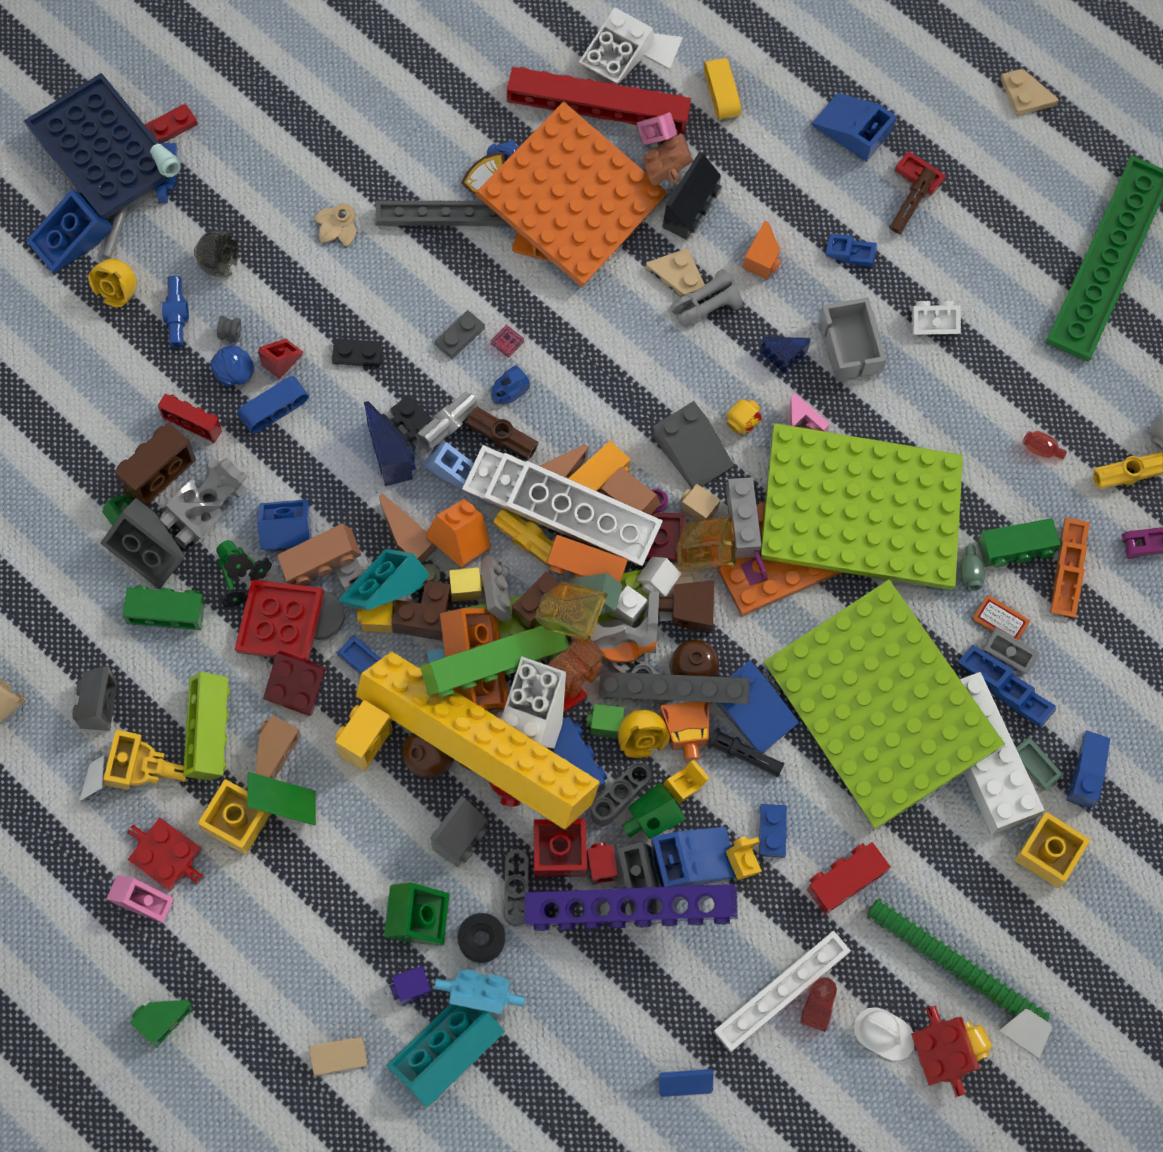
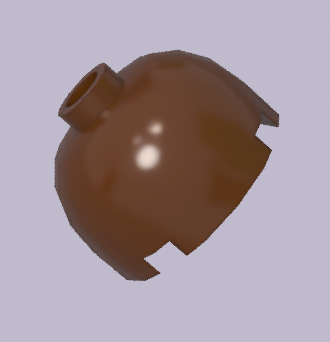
M697 639L687 640L680 644L672 653L669 664L670 675L717 677L720 667L718 654L715 649L707 642Z
M413 732L408 735L403 744V761L408 770L416 776L424 778L442 776L449 771L454 762L452 757Z

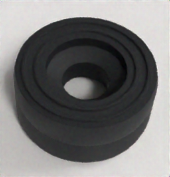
M476 913L467 917L458 930V945L463 955L477 963H486L498 957L505 945V931L501 922L493 915L487 913ZM478 931L488 933L489 940L486 944L479 945L474 941V935Z

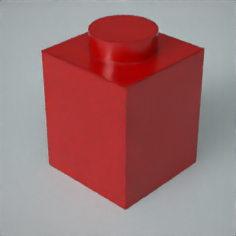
M606 843L591 845V848L587 849L591 884L617 881L618 871L613 845L607 846Z

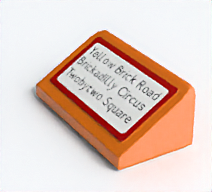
M989 595L986 596L972 619L991 632L996 627L1017 640L1020 639L1030 623L1028 618Z

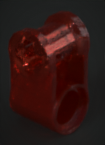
M823 977L813 984L802 1012L800 1024L826 1032L837 993V987L833 980ZM823 985L827 986L826 991L830 992L825 997L820 996L821 991L817 990V988H821Z

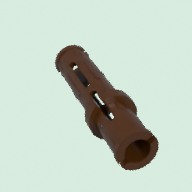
M923 168L915 184L910 186V193L889 226L893 232L900 235L903 233L920 201L927 196V189L936 177L934 171ZM921 184H923V186L921 187L920 191L918 192L916 198H914V196L916 195L917 191L919 190ZM911 204V206H910V208L908 209L906 215L904 216V218H902L903 215H904V213L906 212L907 208H908L909 205Z

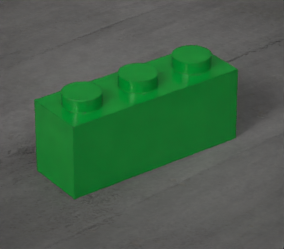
M1053 518L982 531L977 539L984 566L993 565L994 568L1003 567L1008 562L1014 561L1025 563L1035 557H1040L1041 559L1050 558L1055 555L1061 545Z
M139 585L135 586V588H127L122 616L126 624L201 630L205 600L203 595L195 590H185L184 592H175L170 588L151 590L146 586Z

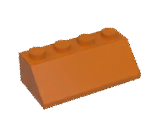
M487 608L457 609L440 613L445 657L500 639L498 618L487 611ZM504 671L497 673V679L483 682V678L475 680L476 686L464 690L461 689V686L453 688L454 691L462 694L486 711L504 709L508 699Z

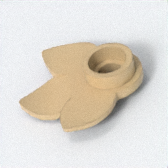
M339 204L335 208H324L314 218L317 223L321 224L319 230L321 243H327L339 238L342 244L348 247L353 242L357 230L353 223L355 211L350 205ZM341 212H347L346 217H339Z

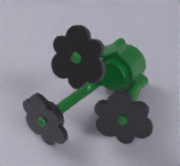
M227 540L220 543L216 548V552L220 557L218 563L222 568L229 589L226 596L220 599L223 607L226 608L233 605H241L242 602L247 600L248 596L245 590L234 589L231 579H235L238 576H246L248 570H250L248 574L251 577L250 581L263 579L272 567V563L268 558L255 562L241 547L237 548L234 542Z

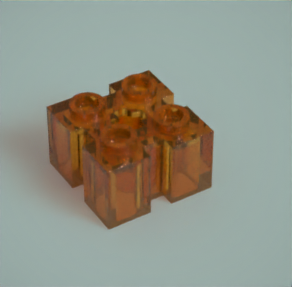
M585 633L571 643L569 648L547 664L566 672L564 701L568 697L571 699L575 698L582 691L581 686L587 681L589 683L593 682L600 675L599 670L603 667L602 661L605 653Z

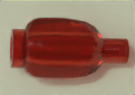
M1028 431L1022 441V444L1026 445L1028 451L1044 458L1055 456L1063 460L1067 451L1058 447V442L1053 437L1041 431H1034L1033 433Z

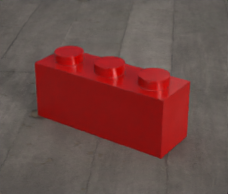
M873 842L867 846L864 843L858 845L851 851L853 854L846 860L843 857L839 858L830 865L832 870L826 874H823L821 871L809 880L811 884L807 891L824 915L840 906L889 871L891 866Z

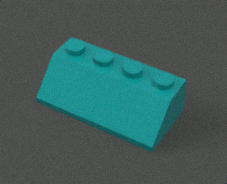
M449 1004L386 1066L427 1108L469 1066L475 1063L505 1031L488 1011Z

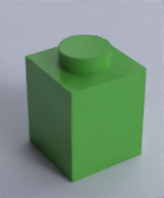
M594 704L593 712L588 711L586 726L591 727L590 735L618 739L617 733L623 720L624 708Z

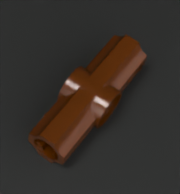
M479 407L472 410L466 421V426L492 440L496 447L506 448L526 461L532 458L539 445L538 441L515 429L508 420L498 419ZM500 431L508 433L506 436L497 435Z

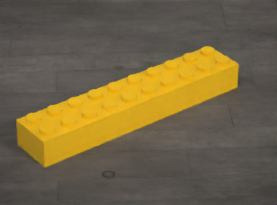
M390 652L361 673L356 697L362 701L369 702L387 713L395 722L561 828L566 829L593 804L600 781L486 711L481 706L470 701L462 694L454 691L453 694L439 697L438 693L429 695L421 669L394 652Z

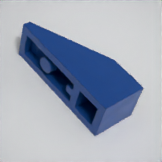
M1087 730L1085 731L1066 801L1089 809L1098 802L1105 778L1110 738Z

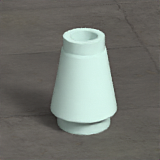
M161 144L154 145L150 153L160 174L166 177H173L178 174L181 169L179 158Z

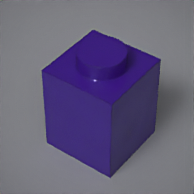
M423 965L392 976L394 984L389 986L394 1001L400 999L402 1006L432 995Z

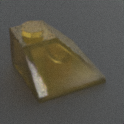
M562 582L542 596L534 619L546 630L590 640L608 594L603 591Z

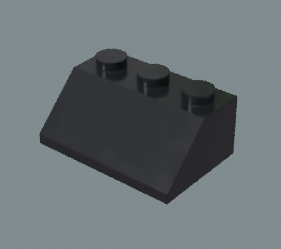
M699 151L665 208L662 228L687 240L690 233L695 234L700 225V217L707 215L711 207L710 201L712 198L716 199L722 189L720 185L721 174L704 153Z

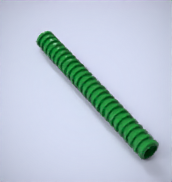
M876 899L867 913L868 919L873 918L875 924L879 922L881 928L886 927L888 929L887 932L895 933L894 936L896 938L898 936L901 937L903 943L907 941L909 947L914 946L915 951L918 952L920 950L923 952L922 955L924 957L927 955L930 961L935 960L937 966L942 965L943 970L946 971L948 969L952 976L955 974L958 980L963 979L965 985L969 983L971 989L974 990L976 988L980 995L983 993L986 999L991 998L993 1004L997 1002L999 1008L1002 1009L1004 1007L1008 1014L1010 1012L1013 1013L1014 1018L1023 1010L1029 1009L1048 1022L1050 1018L1048 1011L1044 1013L1042 1007L1037 1008L1035 1007L1036 1003H1029L1027 997L1022 998L1021 993L1018 992L1016 994L1012 987L1009 989L1006 983L1001 984L999 978L995 980L993 974L990 973L988 975L984 968L981 970L978 964L973 965L971 959L968 961L964 959L965 955H958L956 949L954 951L951 950V946H945L942 940L939 942L937 936L934 935L932 937L929 931L924 932L922 926L917 927L916 922L913 921L911 923L909 921L910 918L902 917L903 914L901 912L896 913L894 907L890 909L888 903L883 904L881 902L882 899Z

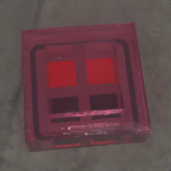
M505 325L491 340V345L508 358L524 343V338L508 325Z

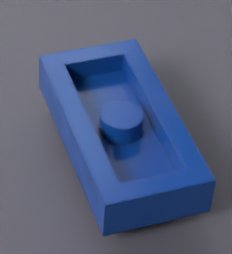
M760 805L759 856L785 858L787 805Z

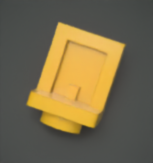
M692 760L683 770L668 778L663 785L680 804L699 792L707 783L709 777L698 763Z

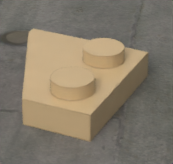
M1024 69L1001 75L1000 80L1016 116L1057 106L1058 98Z
M688 248L646 262V269L649 272L653 271L661 277V281L664 284L672 287L681 297L705 285Z

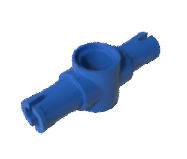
M169 276L167 278L168 296L166 301L162 302V316L164 323L169 327L170 347L180 348L184 346L183 327L185 322L189 321L188 302L182 296L181 277Z

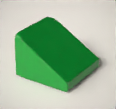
M127 494L106 501L102 512L112 526L121 513L131 504L132 500Z

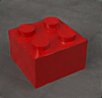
M534 819V877H586V819H576L566 829L561 828L549 819Z

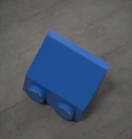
M309 499L259 503L257 524L261 550L278 551L281 548H293L311 539Z

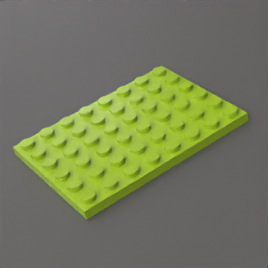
M774 423L771 434L763 516L761 559L953 590L956 585L963 455Z
M887 580L763 661L875 830L1005 746L1004 741L890 580Z

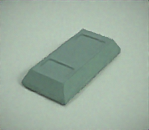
M1030 737L1016 747L1026 771L1044 791L1064 776Z

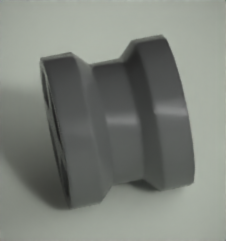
M220 316L217 326V338L220 340L230 338L232 341L238 342L241 332V319H228L226 316Z

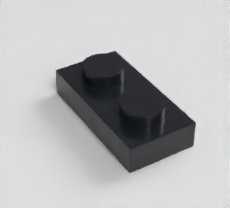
M334 338L333 364L380 367L382 342Z

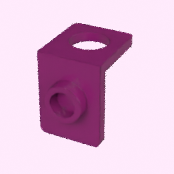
M758 550L754 552L755 559L740 564L750 586L768 580L767 572ZM755 560L761 571L760 574L755 573L752 569V564Z

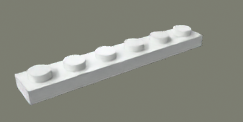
M832 931L716 1028L713 1033L731 1053L848 955L851 950Z

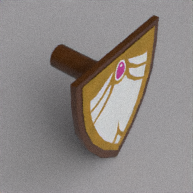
M504 152L484 156L475 162L466 172L461 182L462 185L475 195L477 190L504 164Z

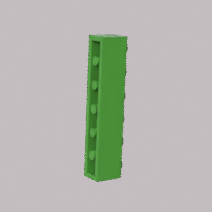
M558 620L421 665L420 669L428 694L438 693L439 697L453 694V688L461 686V689L464 690L476 686L475 680L483 678V682L497 679V673L504 671L505 675L517 672L521 657L541 663L540 658L546 656L548 661L561 657V651L570 649L562 622Z

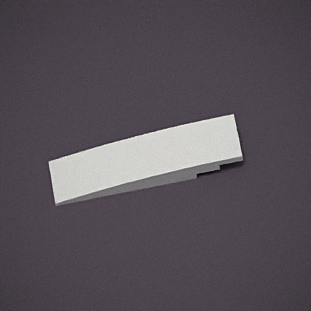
M482 445L462 488L464 492L605 552L628 559V561L643 566L663 520L536 464L522 461L506 453L502 454Z

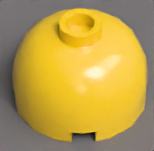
M105 259L95 265L88 274L89 284L96 295L100 293L106 299L103 302L110 306L122 307L136 292V275L132 267L121 260Z
M649 710L632 711L621 721L618 728L619 732L617 733L621 750L625 752L626 756L631 758L651 756L652 754L649 751L656 748L661 751L669 743L670 739L668 729L662 717Z

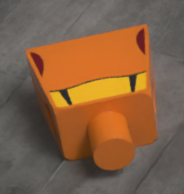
M692 701L661 705L659 714L668 729L671 749H683L686 762L699 760L698 747L706 746L709 740V702Z

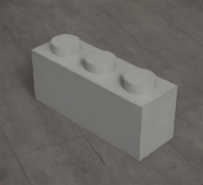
M753 477L728 479L726 497L734 559L755 557L754 552L758 550V553H760L762 546Z

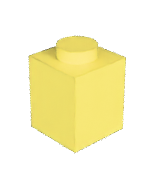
M479 567L449 570L452 602L482 599L481 591H484L483 577L480 576Z

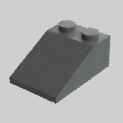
M692 401L654 425V440L692 489L696 484L704 487L734 468L733 462L711 423L695 401Z
M136 498L121 513L100 543L158 589L162 588L185 557L156 513Z

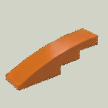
M1064 518L1050 613L1076 617L1085 571L1083 567L1088 546L1086 542L1090 522Z

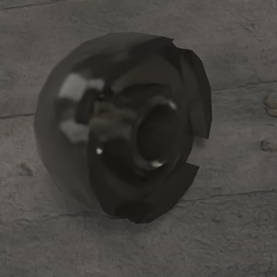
M212 230L203 234L194 249V255L199 267L206 274L227 278L233 273L229 272L232 264L234 266L237 265L239 252L237 240L232 239L231 235L234 234L231 231Z

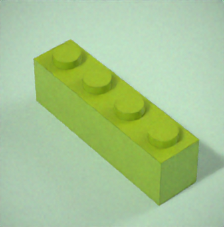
M199 672L189 678L183 777L212 781L223 776L226 768L224 749L227 744V735L225 730L229 716L227 699L230 694L228 677Z

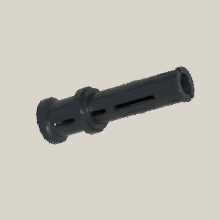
M716 728L707 748H715L727 754L728 758H734L735 756L775 775L777 778L779 777L785 764L784 762H780L741 743L742 740L739 737L733 738L720 732V728Z

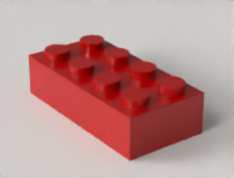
M165 393L157 405L163 419L213 443L216 442L222 432L216 415L208 414L200 407L195 408L187 401L182 402L172 394L168 395Z

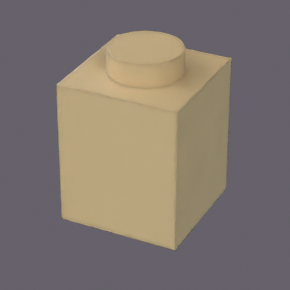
M698 484L692 490L687 489L680 499L682 501L681 512L703 527L714 516L720 505V499Z

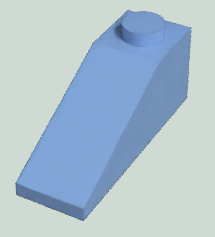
M447 442L435 446L423 464L425 468L441 480L463 491L462 488L474 465L471 460ZM471 495L472 497H474V498H476V499L482 501L483 503H485V504H487V505H491V504H492V503H489V502H487V501H485V500H483V499H480V498H478V497H476V496Z

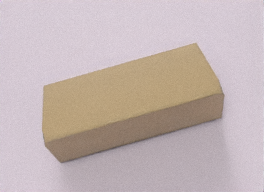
M363 1037L309 1046L314 1076L367 1066Z

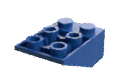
M837 93L811 125L867 162L893 132L897 116L877 103Z
M726 827L677 831L652 837L651 848L661 887L698 886L736 878L725 852L731 848Z

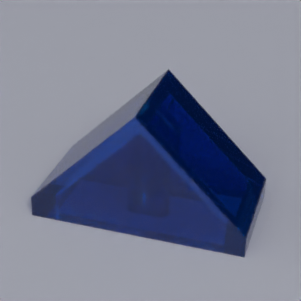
M763 337L760 352L783 373H786L808 353L811 341L810 338Z

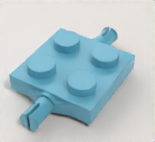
M459 969L456 978L452 981L437 978L434 987L435 990L450 992L449 1004L502 1014L504 1007L508 1004L523 1007L526 997L510 993L509 979H504L500 975L489 976L480 974L471 969Z

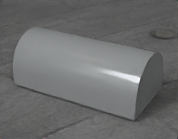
M996 627L983 650L1025 674H1028L1040 654L1039 651Z

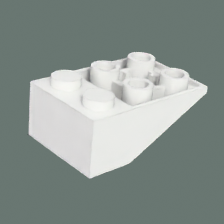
M614 7L580 59L579 64L619 84L644 57L653 43V28Z
M521 657L501 720L542 746L555 748L563 722L566 672Z

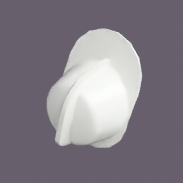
M877 1007L867 1008L855 1020L854 1033L859 1043L883 1058L891 1061H900L907 1058L914 1050L915 1044L911 1035L914 1033L904 1020L890 1012Z

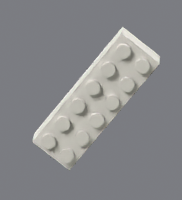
M981 672L960 680L1004 741L1005 746L963 774L991 835L1036 819L1045 810Z

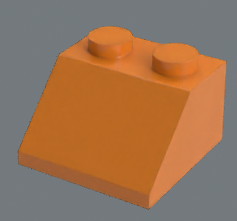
M465 499L437 514L425 535L426 538L460 567L470 563L491 548L483 514Z

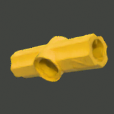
M1163 452L1143 457L1130 456L1125 461L1094 468L1092 472L1095 486L1101 490L1121 484L1133 485L1138 480L1163 475ZM1127 468L1134 470L1135 474L1130 473Z
M502 509L493 521V525L510 537L519 550L526 554L531 553L546 565L553 542L545 537L544 532L533 522H526L517 514Z

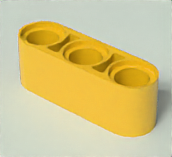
M728 58L704 61V74L717 119L741 116L740 99Z

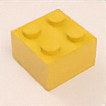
M363 700L360 706L356 705L349 715L350 721L346 727L342 726L336 733L335 743L340 757L366 771L393 729L390 715Z
M225 779L197 824L201 831L247 855L271 813L247 807V791Z
M1045 812L1038 819L1014 861L1059 889L1067 881L1091 840L1053 815Z

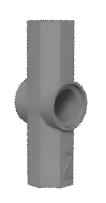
M465 391L449 406L446 405L431 418L432 421L415 435L417 444L422 449L430 451L444 437H448L463 424L462 421L469 417L472 410L479 407L474 395Z

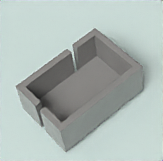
M869 297L822 305L819 321L823 335L826 337L825 343L836 381L856 378L859 372L861 377L882 373L886 357Z

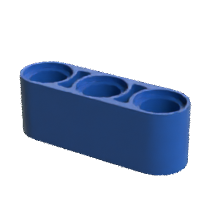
M290 376L241 406L237 415L250 433L255 434L303 405L308 400L309 395L297 378Z

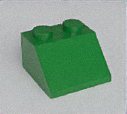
M412 882L390 885L384 937L407 943L444 945L450 893Z

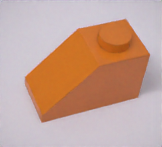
M764 221L743 263V269L767 280L772 272H777L781 264V260L778 259L780 248L769 222Z

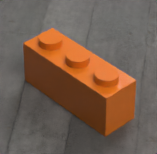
M556 535L546 565L551 566L550 571L564 575L565 571L574 574L573 578L608 573L620 583L628 559Z

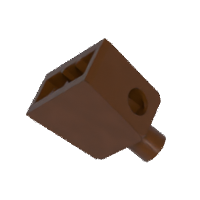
M714 581L674 585L673 597H659L658 612H672L673 626L711 633L714 614Z

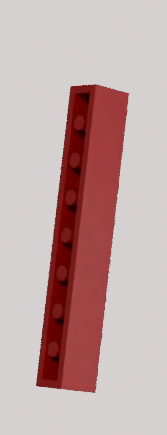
M525 67L511 68L507 86L508 103L555 111L564 101L579 115L637 125L640 121L670 112L676 131L679 133L686 132L691 98L680 94L672 95L661 91L643 90L638 87L620 86L616 83L580 79L570 75L552 74L548 71L540 72L529 70Z

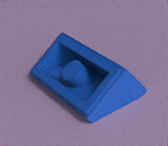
M713 1070L661 1072L658 1076L659 1095L661 1097L710 1094L713 1091Z

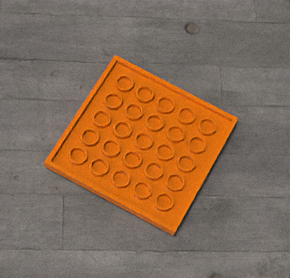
M563 101L477 190L475 195L578 285L583 287L666 197L668 192L659 184L654 187L646 172Z

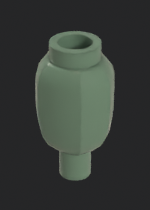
M970 545L965 547L966 556L961 563V574L967 589L976 591L982 588V584L985 581V569L982 559L976 555L975 546Z

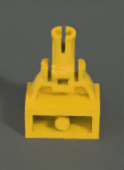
M115 730L103 779L105 786L130 791L131 786H140L147 782L158 784L159 778L162 777L181 780L182 782H185L186 777H183V765L165 762V753L155 752L149 744L142 742L140 734Z

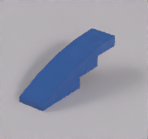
M972 645L958 661V665L969 675L981 672L989 691L1038 727L1042 728L1056 711V705L1035 693V688L1015 676L1013 669L978 647Z

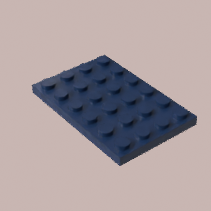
M102 73L24 120L26 127L103 220L171 178L160 174L150 153L151 148L160 143Z

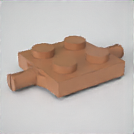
M681 133L668 140H663L662 143L658 141L659 148L649 151L643 157L649 180L654 187L669 178L672 184H676V180L677 182L680 180L678 173L693 162L687 141Z

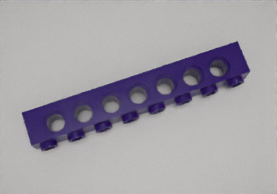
M732 884L525 892V925L534 927V931H549V926H559V930H574L575 925H584V929H600V924H610V928H626V923H636V927H652V922H662V926H678V921H688V925L697 926L704 925V920H714V924L725 925L730 924V919H738L737 887ZM712 898L714 907L710 912L706 913L703 910V903L705 900ZM685 899L688 903L687 910L684 913H679L677 911V904ZM659 900L662 908L659 913L653 914L651 906L655 901ZM633 901L636 909L633 914L627 915L625 911L626 905ZM607 902L610 906L609 913L602 916L600 914V907ZM582 903L584 912L580 917H576L575 908L578 904ZM553 905H557L559 909L556 917L551 918L549 914L550 908Z

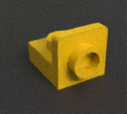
M747 836L741 837L733 842V847L725 851L737 880L752 877L762 872L752 850L753 846L760 843L758 837L748 839Z

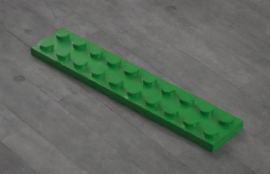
M1131 155L1049 333L1046 344L1087 362L1090 361L1163 199V168Z

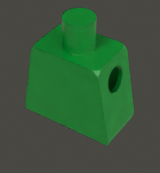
M658 783L629 805L628 809L633 818L621 826L629 838L643 830L650 839L679 824L686 818L673 797L661 783Z

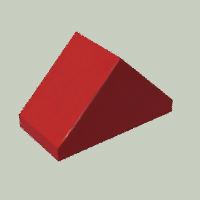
M285 338L259 347L258 353L262 367L278 379H281L302 356L303 351Z

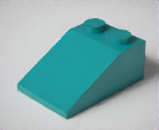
M385 549L337 601L342 605L370 610L414 593L423 586L424 581L430 575L414 553Z

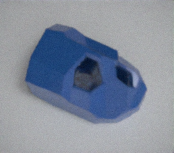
M513 366L505 371L492 386L491 397L493 402L504 405L515 401L530 389V382L520 367Z

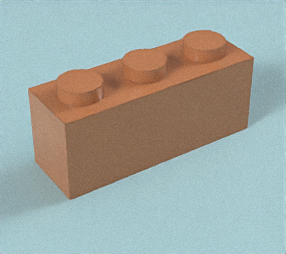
M342 523L277 556L286 581L290 584L305 586L318 576H326L332 573L336 567L353 563L355 558L361 556L352 529Z

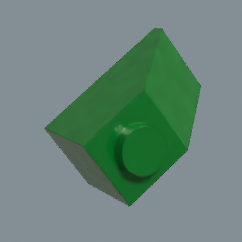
M188 1000L148 1002L146 1006L141 1005L135 1010L130 1024L157 1048L194 1009V1006Z

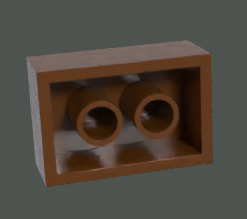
M168 422L164 427H159L154 432L153 437L146 443L140 444L136 448L135 453L128 460H123L114 472L122 490L132 500L136 498L147 506L196 461V457L190 440Z

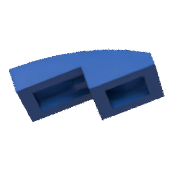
M830 234L826 256L845 263L873 268L878 247L877 243L854 241L851 235Z

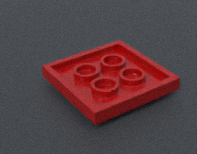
M251 580L234 650L241 654L275 658L278 651H283L309 661L325 593L323 588Z

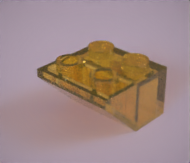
M732 517L685 523L676 546L678 570L698 572L736 566Z

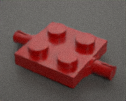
M160 817L146 833L134 824L130 828L138 834L128 829L127 834L139 842L137 848L127 860L171 891L178 880L184 876H187L196 884L200 880L194 877L193 874L200 879L203 878L204 875L192 867L195 857L202 848Z
M937 1006L928 1007L925 1010L931 1024L925 1029L911 1034L927 1083L930 1086L940 1082H951L955 1097L965 1095L966 1092L961 1078L967 1073L980 1068L963 1018L956 1017L948 1021L941 1020Z

